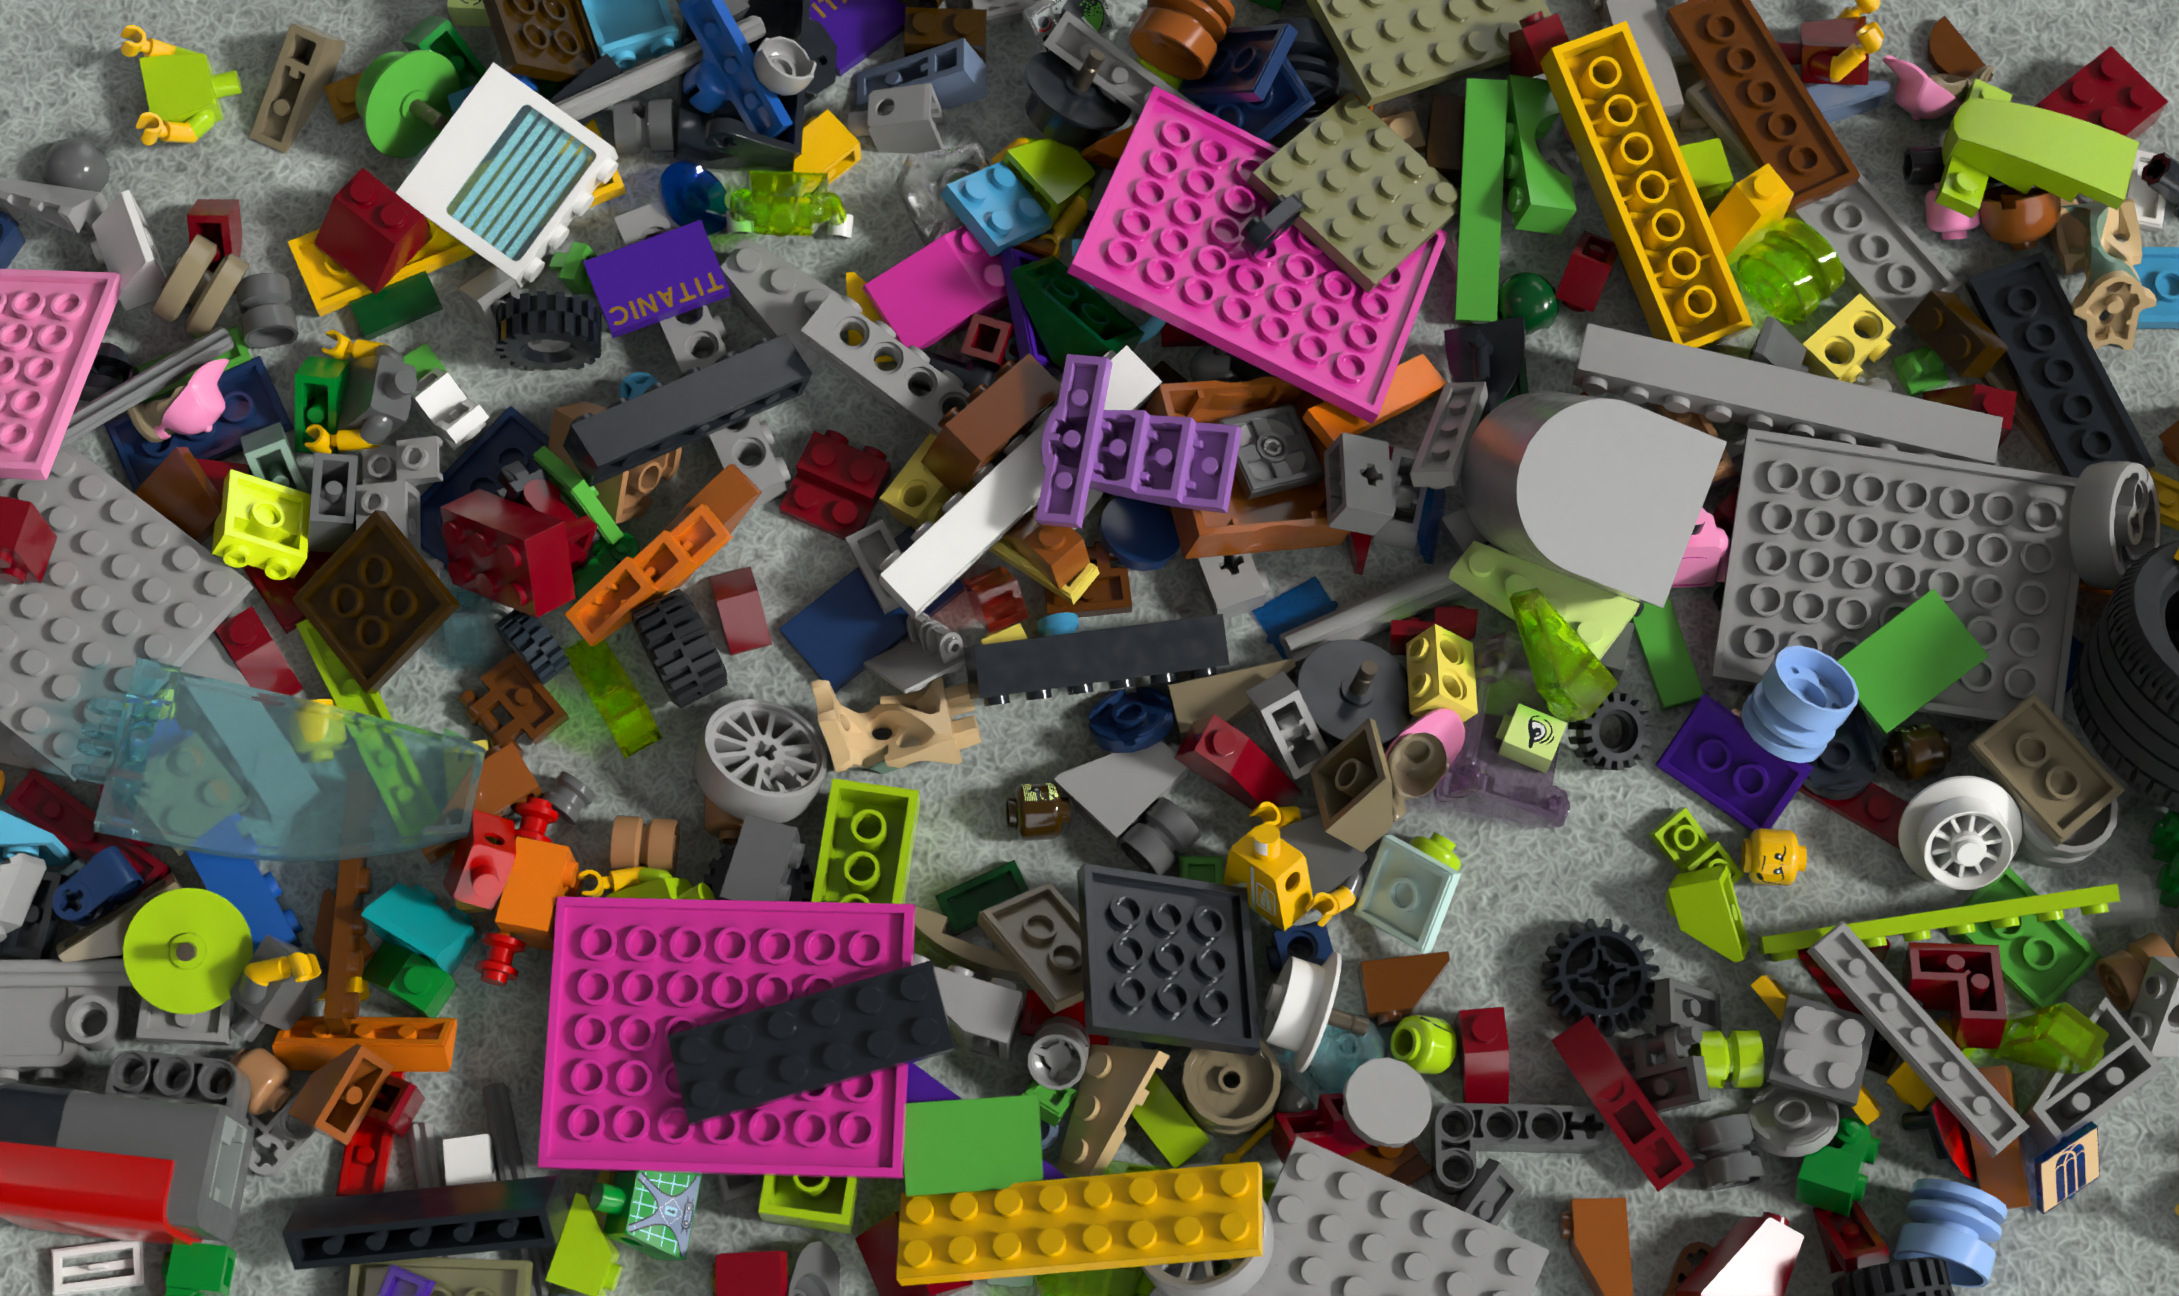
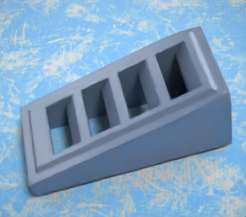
M1888 80L1868 81V85L1818 84L1806 86L1805 88L1828 124L1882 107L1891 85Z

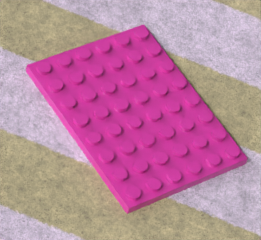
M1154 86L1067 273L1373 424L1380 413L1448 233L1443 230L1438 231L1370 293L1364 290L1295 225H1292L1262 253L1253 258L1241 247L1244 237L1240 233L1256 215L1263 219L1267 215L1265 212L1271 203L1247 181L1252 172L1279 151L1280 148Z
M557 897L538 1168L554 1170H643L664 1173L903 1179L908 1064L692 1126L688 1122L668 1035L912 966L916 911L914 904Z

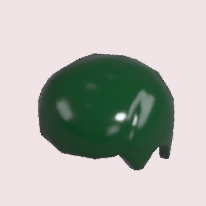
M1522 272L1510 276L1503 281L1498 290L1497 318L1504 320L1524 316L1526 335H1531L1543 328L1549 329L1559 313V303L1555 297L1556 290L1544 276L1539 274Z

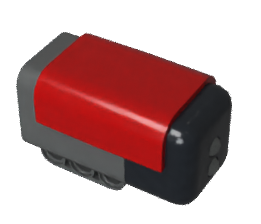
M130 1050L119 1054L113 1060L108 1074L105 1093L16 1083L0 1085V1217L23 1228L110 1239L191 1246L192 1242L201 1243L203 1239L229 1242L236 1231L254 1141V1129L248 1125L249 1120L246 1118L251 1094L249 1077L239 1068L222 1059ZM144 1066L142 1078L137 1083L131 1084L132 1073L137 1068ZM183 1071H188V1078L184 1085L174 1089L176 1076ZM231 1075L232 1082L230 1087L222 1093H217L219 1081L223 1077Z

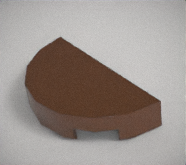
M1945 15L1934 24L1927 41V57L1938 74H1950L1968 78L1976 69L1986 66ZM1993 73L1990 74L1987 82L1991 81Z

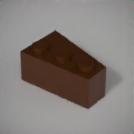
M1030 353L1017 364L1012 359L1009 360L994 375V378L997 380L990 387L982 383L966 399L969 405L961 411L954 407L939 421L938 426L942 430L921 460V463L953 495L959 491L962 493L971 478L980 469L989 463L993 464L995 456L1020 434L1024 435L1034 425L1036 419L1050 406L1053 407L1058 400L1061 384Z

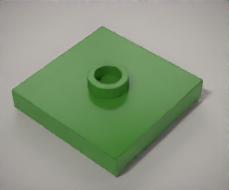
M545 445L533 454L535 462L551 476L550 482L557 486L560 495L577 516L588 515L598 526L596 533L609 544H615L624 536L597 499L599 493L594 486L589 487L583 476L575 473Z

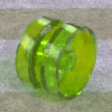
M1789 217L1779 220L1765 233L1762 241L1756 242L1748 248L1737 262L1738 275L1747 292L1776 319L1791 325L1803 323L1816 311L1820 302L1828 300L1845 281L1844 267L1838 254L1829 242L1811 226L1801 220Z

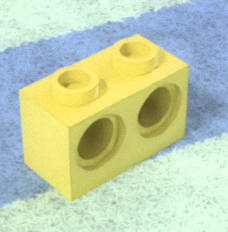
M1858 294L1802 344L1807 349L1802 364L1809 366L1808 372L1810 374L1854 383L1864 371L1860 366L1869 358L1876 363L1891 348L1892 344L1888 340L1896 326L1863 295ZM1854 330L1865 331L1870 338H1861ZM1825 355L1836 356L1842 364L1830 362Z
M932 434L927 436L880 497V500L894 518L908 527L912 526L915 531L926 521L929 520L934 525L946 513L942 510V507L954 496L921 463V460L936 439V436ZM980 471L967 484L966 489L962 492L964 496L974 488L975 483L972 480Z
M1436 624L1406 643L1410 714L1420 719L1433 710L1447 708L1455 711L1462 722L1476 715L1478 709L1473 643Z

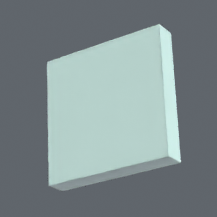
M1384 835L1354 915L1422 954L1431 953L1461 873L1393 835Z

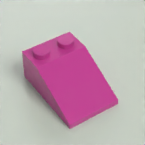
M966 226L941 236L862 287L883 322L896 333L895 339L907 348L910 345H914L921 350L968 328L974 313L991 317L1003 310L1009 303L1001 258L998 254L991 257Z

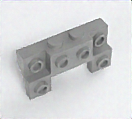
M438 436L396 440V446L363 449V485H356L354 507L356 530L375 510L385 511L421 555L420 491L413 486L443 481V475L439 472V447H443L442 439ZM438 559L425 560L440 579V570L444 569V563Z

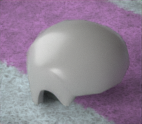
M777 36L773 38L767 37L761 42L755 53L753 67L761 84L771 92L786 96L795 95L803 91L814 78L817 64L815 61L809 60L806 51L797 42Z

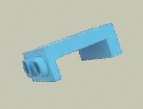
M581 0L600 56L602 57L607 53L622 71L632 68L637 61L650 57L656 59L681 48L679 30L674 23L666 0Z

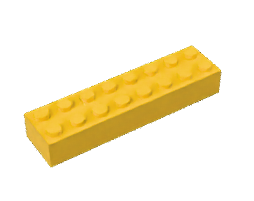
M1627 21L1551 48L1540 61L1541 67L1653 337L1690 347L1706 349L1740 336L1750 329L1753 323Z

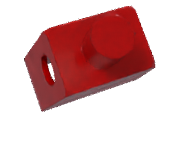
M471 808L443 881V886L451 898L489 910H495L516 857L514 820ZM485 836L497 838L496 843L493 844L487 841Z

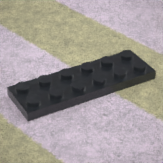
M2043 251L1968 278L1965 287L1983 322L2009 347L2001 357L2062 475L2079 478L2086 467L2103 461L2135 462L2143 465L2150 472L2155 464L2078 317L2073 314L2072 306Z
M931 960L668 1035L688 1122L692 1126L956 1050L934 965Z

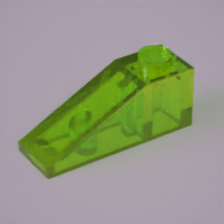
M1538 588L1514 592L1509 599L1537 691L1547 701L1549 711L1564 722L1588 719L1617 686L1618 682Z
M584 639L564 650L565 655L570 660V668L624 759L663 739L647 704L605 639L594 647L590 646Z
M2067 1002L2007 1014V1022L1999 1049H1984V1052L1994 1058L2068 1075L2090 1071L2097 1066L2104 1055L2102 1046L2109 1033Z

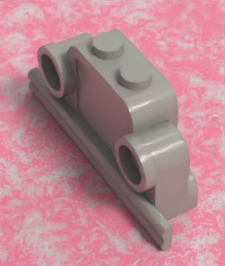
M61 959L0 960V1083L18 1082L19 1075H36V1081L45 1083L62 1082L64 1075H72L83 1069L88 1058V1048L94 1051H105L114 1047L123 1035L126 995L129 987H133L126 973L124 960L87 959L64 963Z

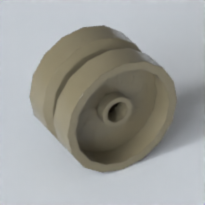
M197 234L183 256L180 254L161 286L163 291L151 313L168 323H172L178 320L187 304L193 306L194 308L184 325L185 333L199 339L212 331L250 263L231 253L222 259L214 273L211 272L208 268L217 253V244Z
M1260 1039L1261 1049L1254 1056L1192 1048L1184 1062L1180 1096L1184 1108L1203 1131L1214 1137L1235 1139L1252 1134L1267 1122L1279 1096L1281 1071L1276 1055L1262 1039ZM1224 1078H1233L1234 1085H1239L1235 1088H1228L1223 1083Z

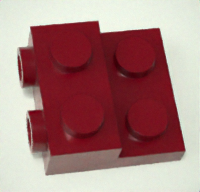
M827 430L824 435L814 431L796 465L797 474L779 507V512L846 541V537L865 528L892 474L891 464L886 461L887 456L874 447L865 446L861 451L849 446V440L836 431Z

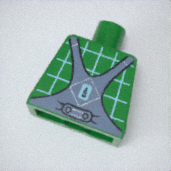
M643 1170L618 1171L614 1176L613 1186L600 1182L595 1184L589 1198L590 1208L607 1213L604 1233L607 1237L657 1260H686L702 1175L697 1173H664Z

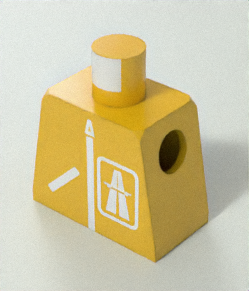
M1261 824L1254 827L1230 848L1223 885L1247 888L1249 908L1284 932L1307 913L1305 908L1313 899L1306 858L1301 851L1280 838V831L1275 825Z

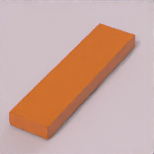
M1422 353L1397 366L1380 413L1373 424L1327 401L1308 409L1302 419L1328 449L1342 432L1359 435L1440 394L1447 382Z

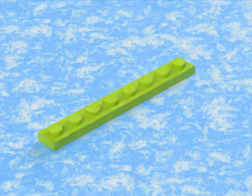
M2110 884L1846 925L1867 948L1887 945L1886 936L1903 934L1904 942L1931 939L1930 930L1947 927L1948 935L1951 936L1976 932L1974 923L1992 921L1993 929L2020 925L2018 916L2036 914L2037 922L2064 919V909L2080 907L2082 916L2109 912L2108 903L2121 900L2118 884ZM1835 926L1758 937L1760 955L1771 954L1772 962L1799 958L1797 949L1810 948Z

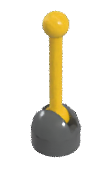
M1290 1081L1279 1092L1276 1102L1278 1112L1276 1113L1303 1112L1312 1110L1315 1106ZM1275 1114L1234 1153L1225 1154L1222 1164L1240 1163V1159L1273 1129Z

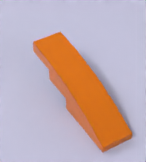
M700 504L671 532L662 531L634 558L625 557L565 613V616L586 642L594 647L632 620V611L665 596L728 543L733 536L707 505Z

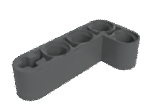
M1447 1104L1440 1109L1431 1127L1432 1180L1436 1188L1444 1194H1460L1467 1189L1475 1177L1476 1151L1592 1153L1604 1143L1610 1133V1126L1598 1109L1592 1106ZM1446 1118L1459 1120L1464 1127V1134L1459 1137L1449 1136L1442 1128V1121ZM1490 1119L1502 1120L1508 1127V1136L1497 1138L1491 1135L1487 1130V1121ZM1544 1120L1549 1123L1553 1129V1137L1542 1139L1536 1136L1532 1131V1122ZM1584 1121L1589 1122L1590 1129L1597 1130L1591 1139H1587L1585 1131L1571 1130L1566 1136V1140L1563 1139L1565 1129H1578ZM1447 1162L1459 1164L1464 1170L1465 1178L1459 1182L1450 1181L1443 1174V1164Z

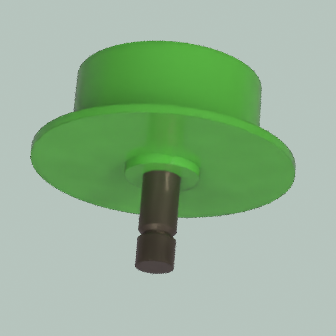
M415 50L408 53L393 51L375 59L363 72L355 95L356 108L364 121L365 132L371 144L381 153L393 158H409L418 155L441 133L453 117L448 95L461 90L460 80L452 63L441 54L431 50Z

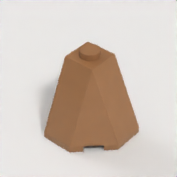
M585 401L554 409L548 448L579 476H582L563 447L570 424L577 417L585 413L595 415L607 410L606 407ZM682 447L594 485L599 493L597 499L616 524L641 517L654 502L651 498L647 497L650 492L658 485L661 478L669 482L678 471Z

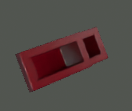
M1343 1092L1319 1094L1318 1106L1315 1110L1275 1113L1271 1144L1283 1165L1296 1136L1342 1157L1371 1146L1354 1134L1345 1120L1342 1109L1344 1105Z

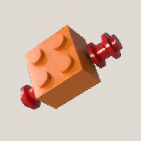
M528 797L526 803H517L514 810L522 819L519 829H515L516 857L504 886L495 919L500 931L482 934L481 942L488 947L486 958L476 961L474 965V970L481 974L480 980L488 984L506 986L508 980H517L519 971L511 965L514 954L524 952L525 946L553 951L557 897L581 896L584 880L578 879L580 874L579 864L576 862L569 846L554 844L551 839L545 836L547 824L556 823L559 813L552 809L553 804L544 799Z

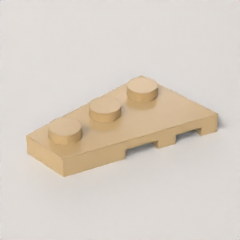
M1091 1044L1085 1071L1082 1075L1056 1169L1070 1178L1104 1175L1127 1134L1124 1127L1135 1105L1137 1104L1142 1107L1150 1093L1145 1087L1156 1067L1162 1070L1170 1056L1160 1050Z

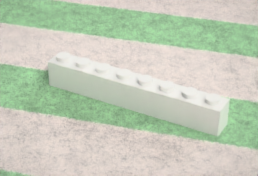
M1127 345L1118 354L1110 350L1103 356L1108 357L1113 363L1104 410H1138L1153 396L1158 385L1162 383ZM1052 406L1036 419L1034 425L1037 429L1025 439L1020 434L1005 448L1003 453L1007 457L996 467L989 463L973 478L972 481L976 486L965 496L959 491L942 507V510L946 513L934 525L928 520L911 536V539L915 542L903 554L898 549L895 550L880 565L883 572L880 574L878 583L913 619L920 615L1039 503L1045 472L1041 454L1042 434L1047 419L1054 409Z

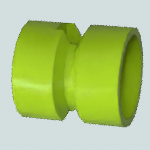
M1757 1029L1732 1030L1728 1037H1724L1719 1030L1702 1031V1041L1691 1044V1056L1704 1057L1709 1089H1722L1726 1081H1730L1735 1088H1760L1762 1086L1765 1068L1764 1049L1760 1032Z

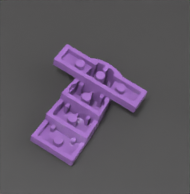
M1067 354L1058 404L1048 417L1042 434L1041 454L1045 472L1036 521L1041 525L1082 529L1089 488L1156 504L1228 513L1242 430L1238 425L1198 423L1192 417L1149 415L1146 410H1104L1113 363L1108 357Z

